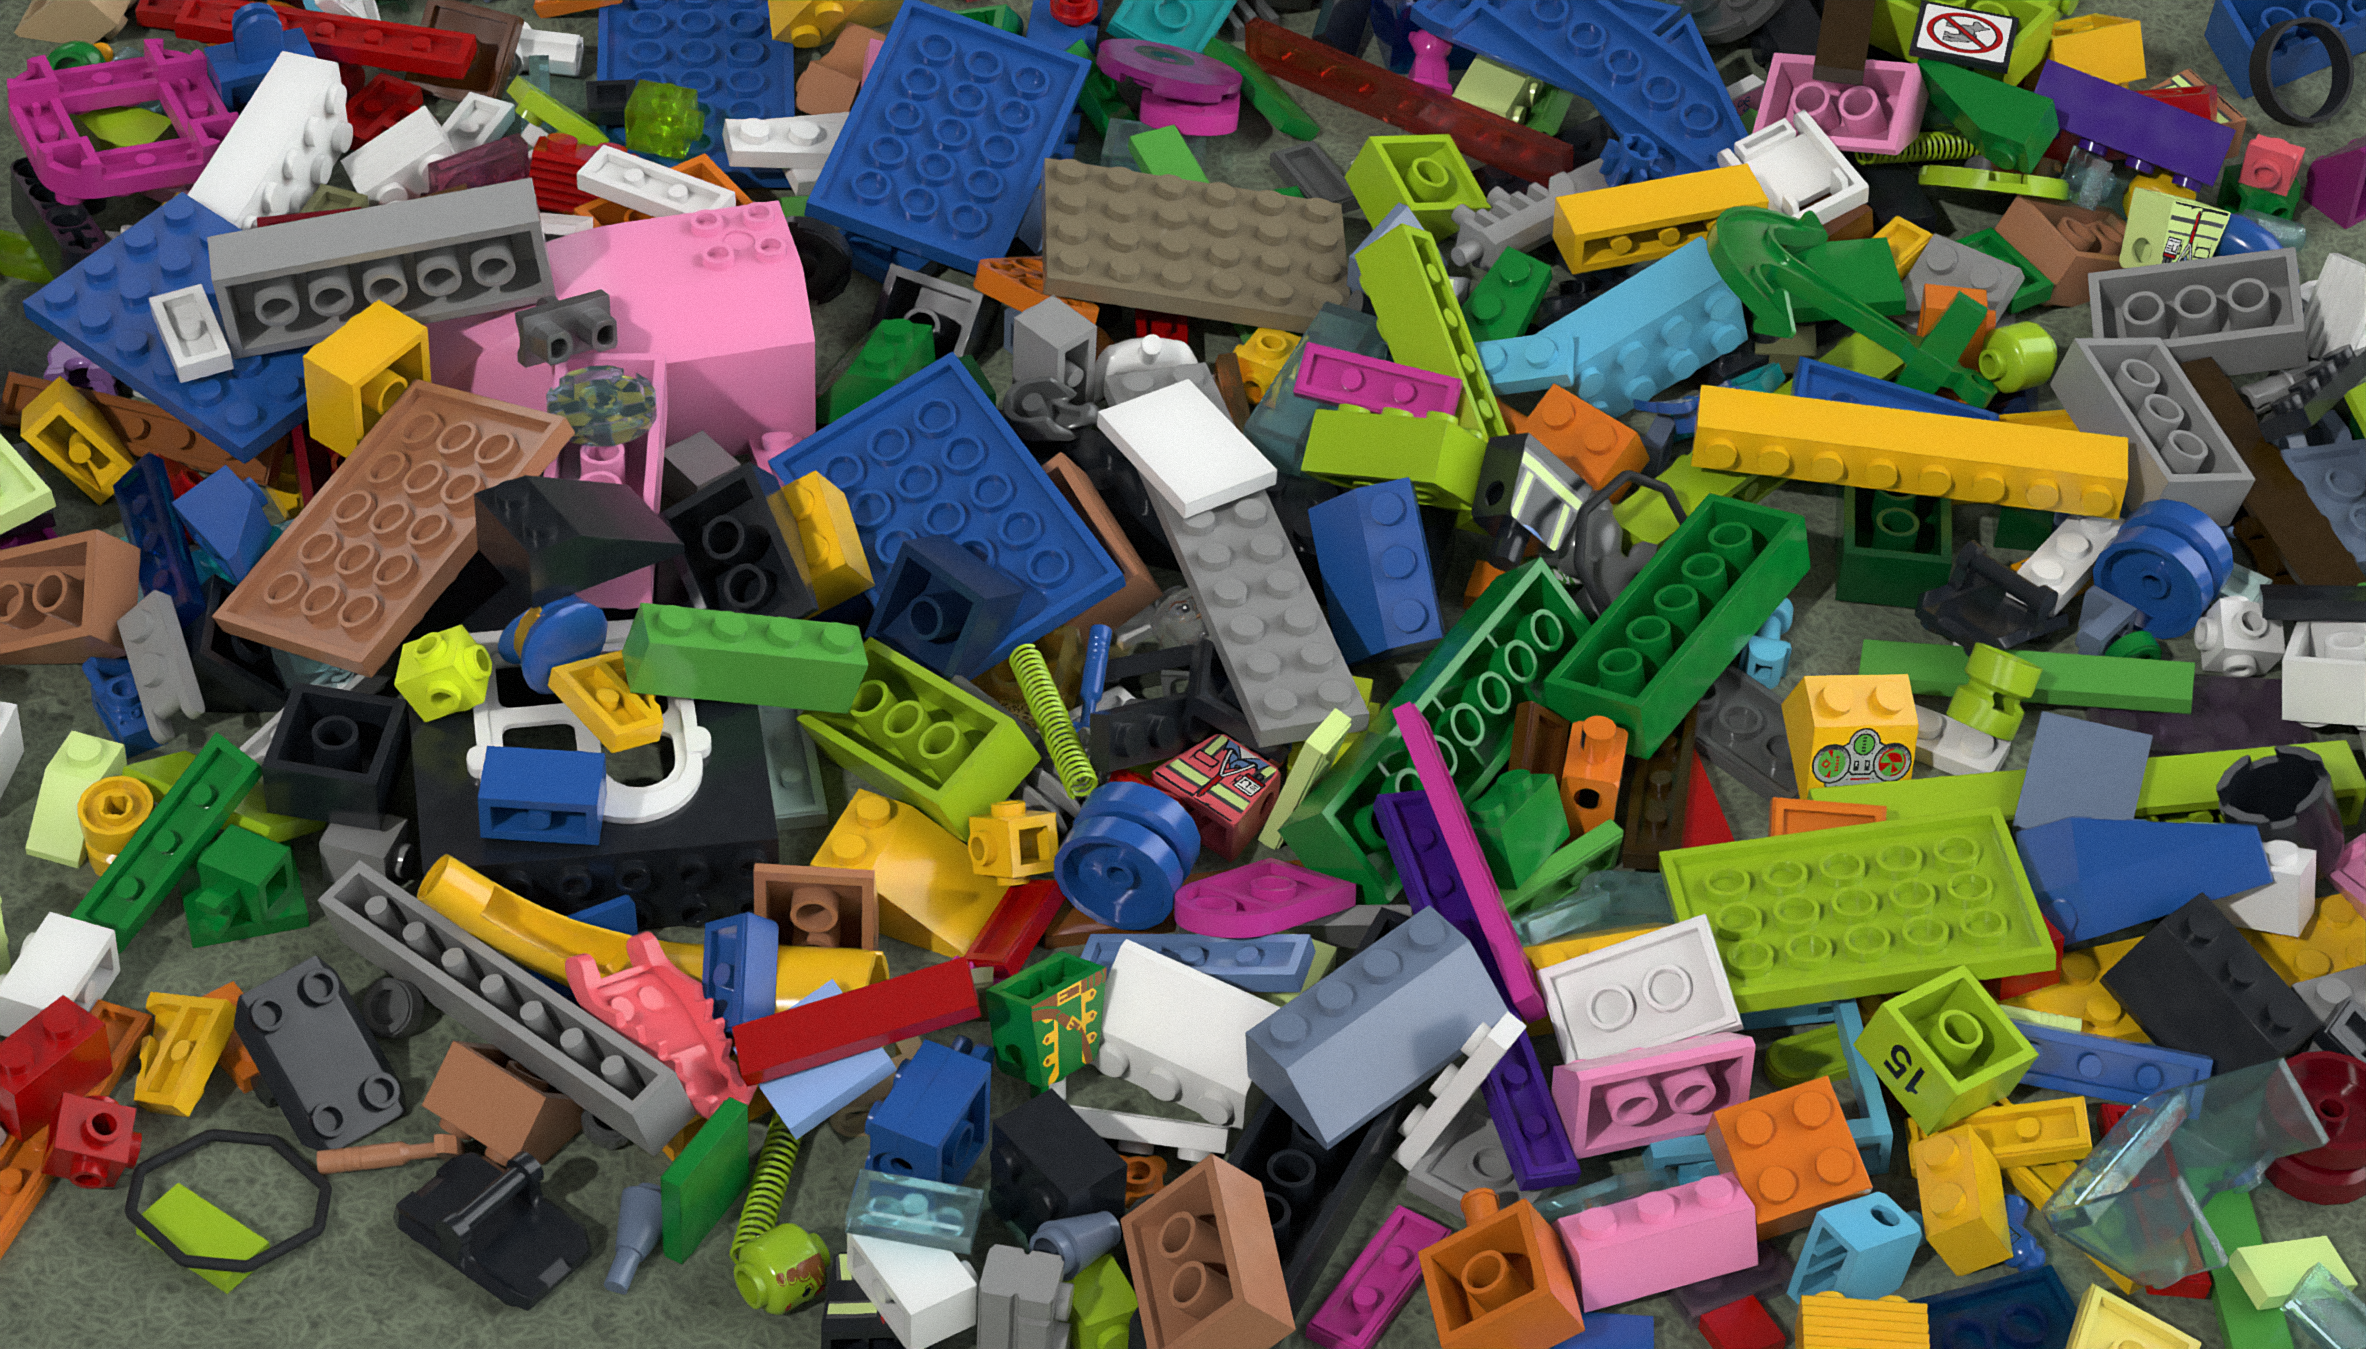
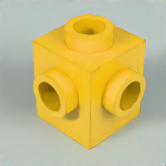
M1259 327L1244 345L1238 344L1231 355L1228 365V372L1233 374L1230 396L1277 414L1290 397L1297 398L1294 396L1293 390L1306 343L1309 340L1283 330Z
M1011 800L991 803V813L969 817L970 836L968 839V852L973 864V874L996 876L997 885L1013 886L1028 884L1031 875L1054 871L1055 856L1059 850L1056 812L1026 810L1025 801Z

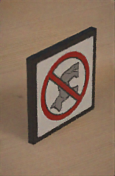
M1922 0L1908 56L1967 66V70L1972 72L1974 68L2007 74L2019 18Z

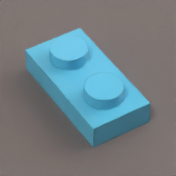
M1569 330L1474 343L1494 396L1550 389L1554 383L1560 387L1573 386L1575 342Z

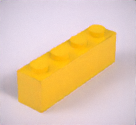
M1748 163L1555 197L1552 237L1572 275L1662 259L1700 236L1706 240L1708 232L1720 214L1726 209L1736 206H1754L1768 209L1769 200Z

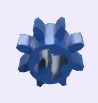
M1623 133L1619 142L1609 139L1600 155L1604 162L1599 172L1604 174L1605 181L1609 187L1659 179L1663 172L1658 167L1663 155L1658 153L1656 144L1649 137L1640 133Z

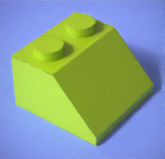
M1450 134L1369 136L1344 177L1373 230L1399 202L1409 207L1425 231L1432 233L1436 244L1459 231L1460 226L1452 221L1451 215L1460 204H1465L1475 213L1483 208L1489 212L1492 208L1487 203L1484 193Z

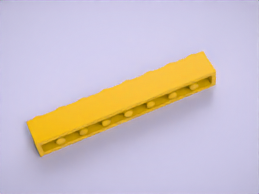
M1701 385L1694 429L1691 466L2119 520L2128 483V438Z

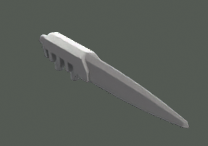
M1599 158L1567 174L1562 171L1549 178L1548 189L1535 182L1529 185L1527 195L1519 191L1510 195L1497 186L1489 192L1486 199L1487 203L1493 207L1492 213L1484 208L1475 213L1465 204H1460L1451 215L1452 221L1460 226L1456 247L1451 251L1452 260L1458 266H1464L1471 262L1472 266L1488 272L1507 246L1526 254L1553 240L1555 197L1610 188L1605 181L1604 174L1599 172L1604 161Z

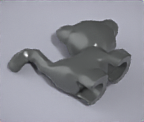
M1592 489L1587 501L1590 498H1592L1597 492H1599V490ZM1609 497L1588 515L1584 561L1588 572L1608 607L1656 554L1658 546L1642 541L1632 546L1628 557L1624 555L1621 550L1623 529L1613 515V505ZM1576 518L1558 551L1551 555L1533 557L1535 559L1541 557L1547 565H1555L1566 576L1580 579L1573 563ZM1583 587L1572 599L1590 624L1593 625L1600 615L1585 587Z

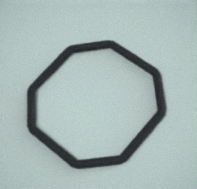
M1631 470L1619 473L1582 505L1577 513L1574 568L1600 616L1606 611L1608 606L1584 564L1588 515L1624 483L1630 481L1661 492L1679 525L1688 518L1673 489L1667 483Z
M210 1129L139 1163L133 1170L124 1211L127 1219L178 1265L185 1268L246 1273L252 1272L319 1237L325 1230L332 1187L325 1177L275 1135ZM211 1141L270 1146L320 1189L313 1226L248 1260L186 1255L140 1214L137 1208L145 1174Z

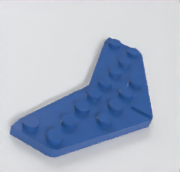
M1419 0L1411 6L1410 20L1426 32L1589 100L1619 138L1622 137L1623 133H1640L1649 137L1656 144L1658 153L1663 155L1658 166L1663 171L1659 179L1720 168L1717 161V153L1726 148H1729L1734 153V143L1749 136L1690 12L1680 20L1682 10L1680 6L1653 0Z

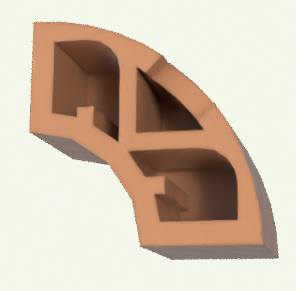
M848 21L844 30L837 37L831 51L820 60L810 61L807 70L801 74L796 85L797 98L795 100V108L811 115L850 112L861 90L864 57L869 40L873 38L885 41L887 35Z

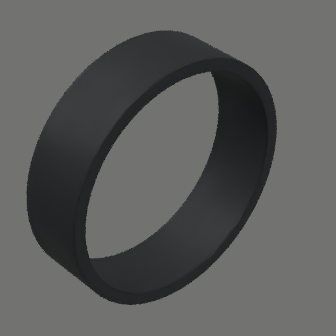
M2315 17L2291 19L2270 26L2257 40L2250 57L2249 79L2252 92L2262 110L2279 123L2298 126L2330 119L2343 108L2353 86L2354 64L2346 40L2330 23ZM2293 26L2303 27L2321 40L2328 52L2332 66V84L2329 95L2323 106L2308 118L2295 114L2282 103L2274 89L2271 78V58L2275 45L2284 32Z

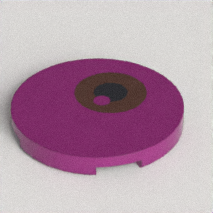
M1109 39L1102 41L1096 58L1098 68L1104 74L1119 82H1125L1127 75L1133 77L1132 81L1136 84L1153 89V94L1184 101L1219 103L1222 100V95L1227 94V98H1238L1243 80L1242 75L1237 70L1219 60L1184 48L1145 40Z

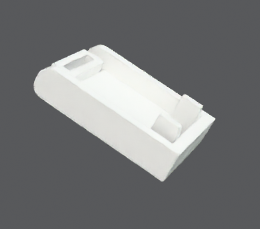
M1805 110L1793 116L1796 130L1786 118H1783L1735 142L1734 153L1729 148L1717 153V161L1720 168L1748 163L1769 200L1768 209L1800 219L1806 211L1812 210L1823 225L1868 202L1869 185ZM1828 193L1832 194V196L1802 211H1799L1800 207Z

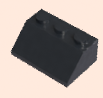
M2203 892L2162 920L2099 980L2103 987L2156 1046L2207 1055L2213 1059L2205 1101L2217 1113L2273 1073L2283 1061L2297 1055L2322 1024Z

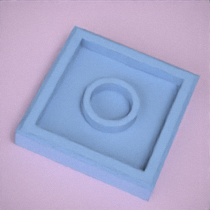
M831 979L789 1009L843 992L835 981ZM734 1046L732 1049L737 1055L736 1046ZM879 1047L757 1085L797 1140L897 1071V1068L885 1050Z

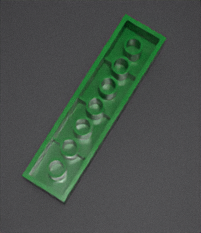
M1541 557L1498 575L1370 722L1368 730L1363 731L1277 830L1305 868L1355 883L1356 905H1385L1390 903L1403 888L1373 809L1377 794L1425 790L1392 709L1410 701L1417 706L1425 717L1434 734L1465 811L1510 758L1517 704L1532 700L1548 709L1543 681L1592 625Z

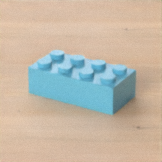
M1702 236L1534 334L1570 331L1575 342L1573 386L1561 388L1614 419L1634 408L1633 399L1649 401L1656 394L1676 382L1690 377L1696 370L1723 354L1732 352L1738 345L1748 340L1742 302L1728 287L1714 267L1707 250L1706 240ZM1549 389L1539 390L1541 399Z

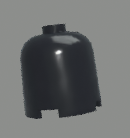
M2281 745L2274 748L2276 755L2263 757L2254 762L2251 761L2249 755L2241 757L2225 770L2216 785L2219 797V810L2224 823L2257 825L2262 842L2285 840L2296 844L2298 848L2317 850L2315 883L2322 881L2334 871L2345 851L2344 826L2331 775L2326 770L2321 756L2304 747Z

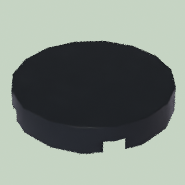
M785 217L803 266L808 299L818 300L817 305L832 301L844 292L851 279L853 252L846 238L832 225L813 217Z

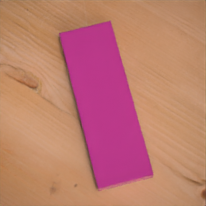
M1307 342L1293 394L1295 397L1338 407L1339 404L1360 406L1369 410L1372 414H1381L1384 407H1392L1408 411L1414 417L1426 418L1428 411H1438L1454 416L1463 381L1459 378Z
M1398 1205L1306 1326L1305 1337L1328 1349H1371L1424 1278L1418 1251L1450 1236L1452 1230Z

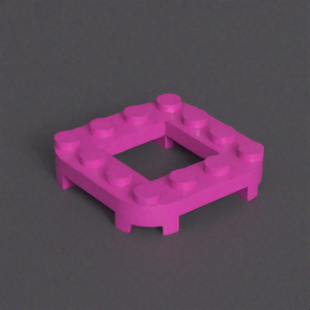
M162 38L144 39L143 57L53 70L45 55L27 59V71L19 74L14 79L7 78L10 124L39 181L46 188L55 192V199L64 205H77L86 199L111 196L126 197L136 192L160 188L174 189L185 184L196 183L239 117L238 112L229 113L208 77L207 57L199 49L192 51L191 55L164 49ZM160 100L180 138L95 152L88 136L79 137L68 114L83 115L97 109L116 106L133 107L141 102Z

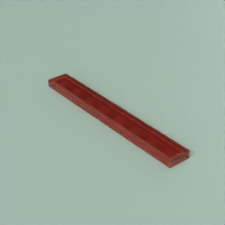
M1255 16L1245 23V53L1264 72L1415 135L1450 134L1461 154L1529 182H1536L1548 189L1550 177L1562 171L1567 174L1573 170V145Z

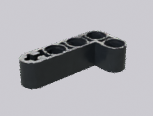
M28 157L17 159L11 164L12 215L54 279L107 244L106 237L91 217L92 214L99 213L106 208L107 197L86 199L77 205L61 204L55 199V192L46 188L39 181Z

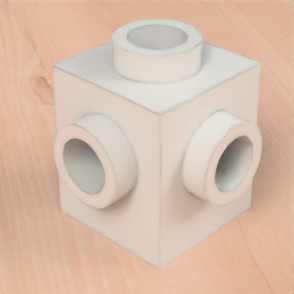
M2229 596L2219 599L2198 620L2195 627V646L2198 650H2201L2202 670L2223 672L2229 678L2265 675L2285 654L2282 620H2265V618H2262L2259 602H2250L2248 598L2243 596Z

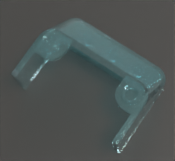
M2279 1058L2166 1089L2139 1101L2121 1117L2047 1200L2041 1212L2052 1232L2058 1237L2141 1286L2152 1284L2154 1289H2162L2176 1283L2184 1276L2225 1267L2230 1261L2202 1212V1209L2216 1193L2230 1189L2234 1194L2250 1191L2265 1180L2266 1175L2264 1171L2276 1158L2323 1147L2327 1144L2329 1138L2284 1058Z

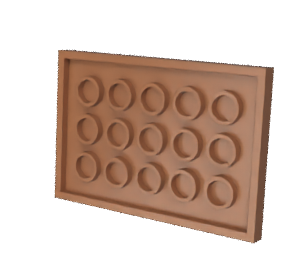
M414 379L212 615V618L216 620L217 625L223 632L372 678L387 663L390 655L410 631L421 622L429 608L444 590L455 581L459 572L478 551L474 493L524 475L540 476L546 467L557 458L559 452L575 434V431L566 417Z

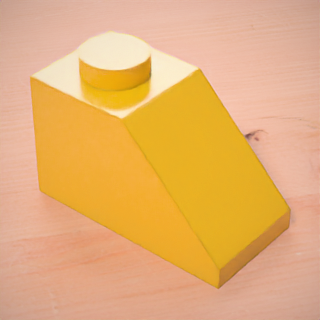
M59 376L22 410L20 436L99 506L139 471L138 465L100 410L62 376Z

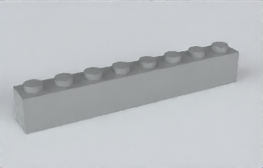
M359 860L318 899L320 906L342 943L393 978L406 980L414 984L425 1000L489 1044L496 1046L505 1055L522 1064L524 1068L548 1082L549 1085L562 1094L573 1099L575 1103L655 1157L697 1114L675 1071Z

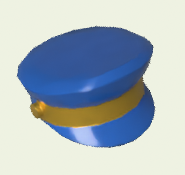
M571 594L534 609L530 607L513 619L499 638L498 652L506 662L521 665L523 676L531 689L539 694H555L548 687L552 667L599 656L606 641L608 623L603 610L584 601L576 594Z

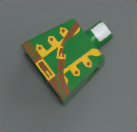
M1059 951L986 989V1002L996 1065L1002 1073L1030 1083L1031 1099L1052 1088L1065 1100L1066 1076L1095 1060L1099 1052L1107 976V968L1105 966Z

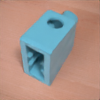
M1881 1192L1865 1195L1818 1211L1786 1293L1798 1305L1801 1295H1815L1823 1291H1835L1843 1294L1846 1298L1877 1300L1883 1296H1888L1901 1287L1916 1248L1928 1242L1925 1238L1923 1216L1914 1210L1904 1212L1887 1194Z

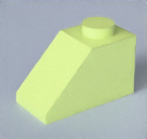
M71 731L45 769L25 847L26 854L80 868L88 854L85 838L83 837L78 819V801L82 793L93 783L106 777L122 775L123 767L127 765L124 744Z

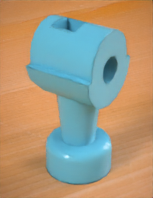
M1785 598L1758 629L1755 636L1753 635L1742 648L1738 668L1768 689L1776 687L1779 684L1780 678L1786 676L1792 650L1790 643L1781 640V635L1789 630L1793 619L1794 608L1788 598Z

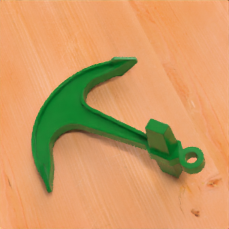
M1736 206L1726 209L1720 214L1708 232L1706 239L1707 250L1714 267L1724 282L1757 316L1753 324L1755 333L1792 339L1795 336L1796 328L1788 293L1790 292L1898 355L1905 365L1895 379V384L1933 395L1940 386L1951 388L1962 400L1981 409H1985L1998 392L1994 383L1985 378L1983 374L1970 368H1964L1958 361L1987 314L1988 308L1958 291L1924 337L1910 334L1791 255L1822 245L1828 240L1829 235L1812 210L1806 211L1800 219L1754 206ZM1766 281L1771 282L1781 288L1776 289L1774 292Z

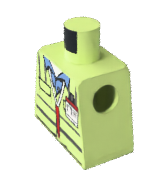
M2135 187L2119 258L2120 265L2123 268L2211 258L2228 223L2231 212L2193 199Z

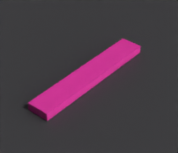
M1409 701L1392 709V712L1512 1002L1529 1024L1548 1015L1546 1002L1431 727L1417 706Z

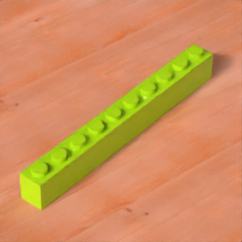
M2347 740L2287 745L2304 747L2321 756L2326 770L2331 775L2343 826L2357 824L2366 797V781ZM2276 746L2148 758L2134 819L2185 823L2187 821L2224 823L2219 810V797L2216 785L2225 770L2246 755L2250 756L2252 762L2263 757L2276 755L2274 749ZM2027 769L1809 789L1807 800L1887 806L1886 821L2000 805L2011 834ZM2013 840L2015 847L2017 849V841Z

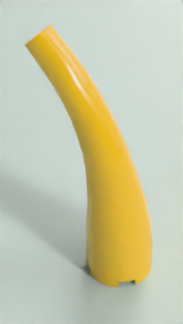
M448 854L443 855L433 864L418 889L417 899L482 943L570 989L565 971V961L569 957L582 953L590 954L596 962L601 978L633 967L626 948L627 941L632 935L576 921L543 908L507 890ZM658 940L665 956L675 967L692 979L702 983L704 944ZM778 945L775 1013L788 1010L831 979L835 981L843 993L890 979L885 954L883 951H869L867 949Z

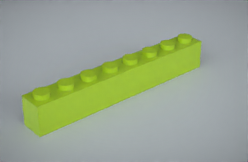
M1858 332L1850 337L1842 338L1834 349L1819 360H1816L1894 383L1905 365L1898 355ZM1793 379L1786 384L1781 383L1773 394L1790 396ZM1692 452L1678 457L1669 469L1655 478L1667 483L1673 489L1687 517L1709 493L1757 504L1789 480V478L1691 466ZM1641 486L1636 493L1621 504L1616 503L1613 505V515L1623 529L1621 550L1627 557L1632 546L1642 541L1658 545L1657 553L1680 527L1664 495L1661 492Z

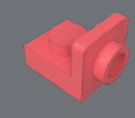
M2258 134L2256 139L2250 140L2247 146L2238 182L2286 197L2302 164L2306 148L2290 144L2280 138H2270Z

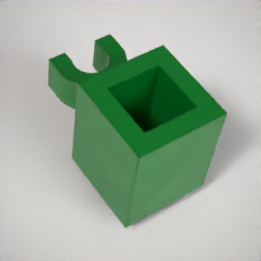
M230 824L215 842L208 843L202 850L197 862V872L200 875L202 893L195 900L196 909L207 913L198 923L199 931L220 939L228 930L235 915L263 926L295 888L290 847L233 824Z

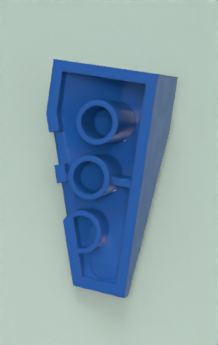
M2070 816L2023 829L2015 834L2018 855L2040 912L2065 936V946L2172 914L2201 892L2213 901L2273 882L2274 878L2257 825L2188 821L2185 823L2146 821L2147 819L2111 820Z

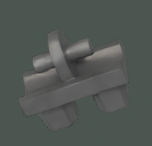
M602 289L562 300L549 295L538 299L536 307L515 312V322L520 337V348L517 352L518 362L525 368L545 362L552 366L568 361L571 355L592 349L602 352L616 348L618 344L617 321L610 316V296Z

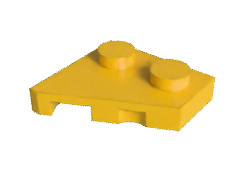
M622 650L552 667L548 687L611 753L660 740L664 721L660 705L655 701L656 695L630 692Z

